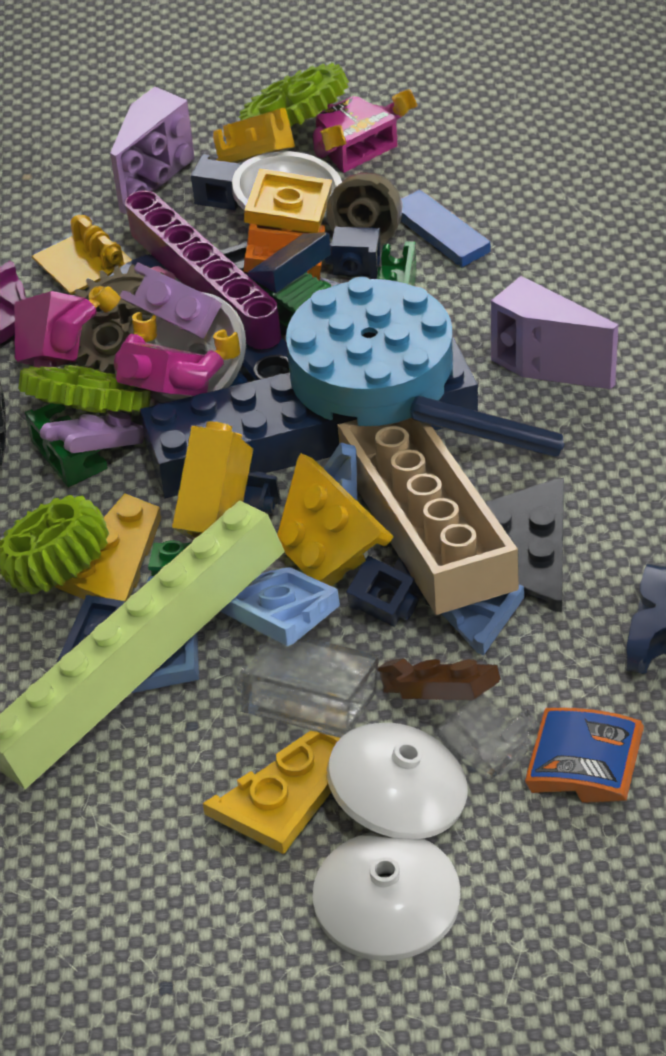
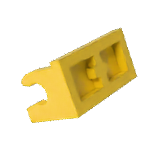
M279 108L268 113L223 125L226 143L224 142L221 129L214 130L213 140L218 156L216 160L240 163L264 153L278 152L295 147L286 108Z

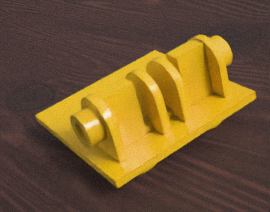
M75 215L71 219V237L32 255V259L70 295L75 294L76 289H86L88 287L86 279L88 278L96 283L101 281L100 271L103 270L109 276L114 272L115 266L120 268L132 261L122 251L118 243L110 240L106 232L99 226L92 225V220L87 215Z

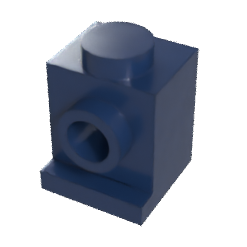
M202 154L191 174L194 204L236 210L238 203L232 193V180L234 173L241 164L211 160L210 155Z
M335 227L333 239L330 242L331 255L325 258V264L333 265V275L370 276V279H377L381 263L380 228Z
M368 555L346 591L349 607L355 610L360 609L395 627L400 618L408 620L417 607L419 596L415 595V578ZM385 594L393 596L390 604L379 598Z

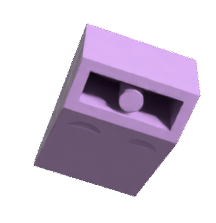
M155 86L131 104L110 152L119 211L121 213H127L125 199L130 194L145 190L155 191L195 159L187 100Z
M523 276L517 278L491 300V361L525 378L611 389L615 386L618 324Z

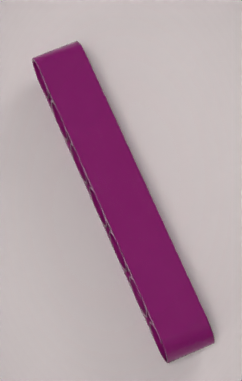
M152 191L134 192L125 199L132 237L166 269L173 273L181 283L197 291L218 296L231 305L243 323L246 343L256 349H268L280 342L281 329L277 303L270 295Z

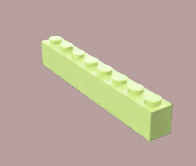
M239 500L0 713V772L24 789H27L277 560L285 550L268 514Z

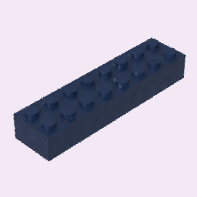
M453 337V376L450 375L444 384V395L438 401L478 411V384ZM290 373L279 374L140 409L145 444L164 499L178 496L192 426L206 428L208 421L232 426V431L241 434L242 439L253 448L249 472L269 473L296 466L297 459L301 453L313 458L315 461L331 457L339 445L338 424L357 419V417L333 413V419L329 420L311 411L296 396L291 385ZM431 425L435 431L444 429L438 426Z

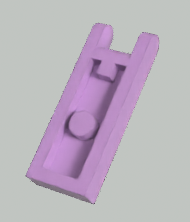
M137 262L134 270L144 276L135 295L122 290L120 298L204 339L222 303Z
M109 411L106 416L83 414L80 415L79 419L46 423L40 430V437L47 441H64V448L67 451L78 453L143 443L144 432L143 426L132 422L130 415L123 412Z

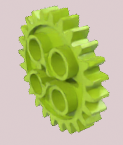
M322 63L318 67L310 66L303 72L298 70L295 75L291 77L287 75L283 80L274 82L265 89H262L261 95L252 97V102L245 104V109L240 111L241 115L239 118L244 120L279 108H286L290 127L296 123L301 125L304 123V120L314 118L323 110H327L328 104L337 102V97L345 94L344 90L349 87L347 84L349 81L339 64L334 65L330 63L325 66Z
M65 365L64 369L40 366V368H23V370H20L18 385L20 392H25V395L35 396L36 399L41 401L69 405L71 408L94 413H105L107 409L117 412L118 410L132 412V410L140 411L142 408L149 407L152 391L118 383L116 381V374L104 373L92 368L75 365Z

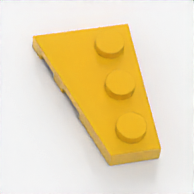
M124 493L103 518L110 534L106 539L108 544L104 549L100 550L101 556L98 559L92 560L90 562L91 567L79 572L77 578L72 577L63 586L56 585L55 588L81 599H85L86 595L122 601H127L131 596L133 588H137L141 577L140 568L144 557L150 552L161 521L159 506Z
M319 724L276 753V760L256 774L250 771L237 780V787L222 797L216 794L203 803L204 815L284 855L330 795L331 790L327 779L328 761L335 744L344 735Z

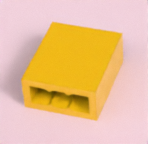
M208 421L206 428L199 426L191 427L172 525L173 529L191 540L200 536L239 500L244 501L253 448L242 439L241 434L232 431V426Z

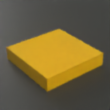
M259 169L244 210V223L307 233H319L327 202L331 195L332 180Z

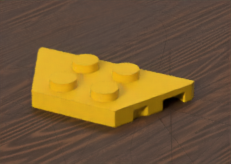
M302 453L299 455L277 535L285 550V554L304 574L333 586L343 578L347 571L356 569L366 561L363 553L375 544L385 547L394 536L313 458Z

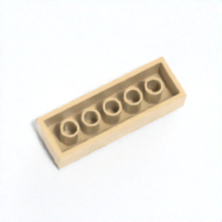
M412 418L380 426H358L357 419L338 424L339 444L341 442L354 445L356 448L357 490L375 519L394 536L390 543L410 575L415 578V583L436 615L519 590L518 548L430 424L415 421Z

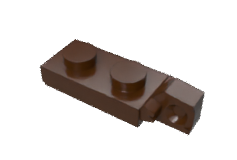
M405 658L387 661L377 668L383 684V692L400 693L402 699L474 700L501 680L496 664H477V661L473 659L462 660L454 664H441L438 659H430L412 666Z

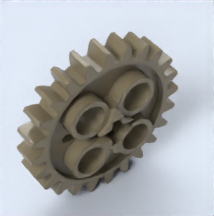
M131 264L128 272L122 274L119 266H115L114 276L108 277L102 270L100 271L101 281L96 283L88 278L86 279L89 288L87 292L76 289L75 294L89 300L91 289L96 286H110L119 296L122 290L135 295L144 276L137 274L134 270V264ZM121 298L117 306L107 313H99L102 310L97 307V314L82 326L76 359L79 366L86 364L88 368L100 369L104 373L117 374L114 368V358L128 335L133 334L132 316L137 312H142L143 321H147L152 317V314ZM117 341L113 345L104 346L108 342Z

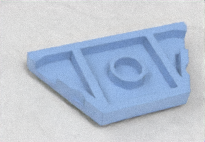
M288 567L261 573L220 612L289 646L338 608L340 602L338 589Z

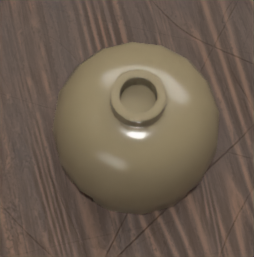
M361 172L350 175L336 186L327 202V220L333 232L335 227L380 228L382 246L394 235L401 222L403 203L399 191L388 179L377 173Z

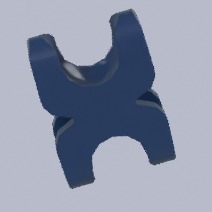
M646 564L639 589L640 602L638 612L632 617L626 648L625 671L640 674L647 673L648 667L654 658L666 654V566Z

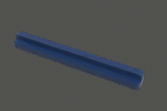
M417 396L410 407L411 418L422 423L552 457L559 456L564 448L565 443L561 433L435 399Z

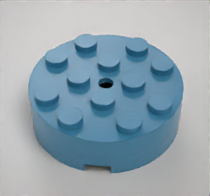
M355 277L349 282L314 292L311 298L296 310L288 324L286 343L292 388L296 396L307 408L329 420L333 419V413L357 417L358 426L388 425L410 419V407L415 397L423 396L439 400L444 395V384L450 375L453 376L451 319L443 305L421 287L392 280Z

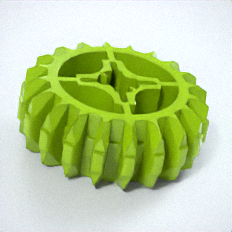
M67 495L62 500L54 498L46 505L41 503L32 512L27 511V515L21 520H15V525L11 529L6 530L3 533L4 538L0 540L1 575L6 582H9L20 593L29 592L31 595L37 594L40 590L49 592L53 586H63L72 577L77 578L79 572L91 567L90 562L98 559L101 556L100 550L104 549L108 544L106 539L110 533L102 513L97 506L93 505L91 500H86L84 496L73 497L72 495Z

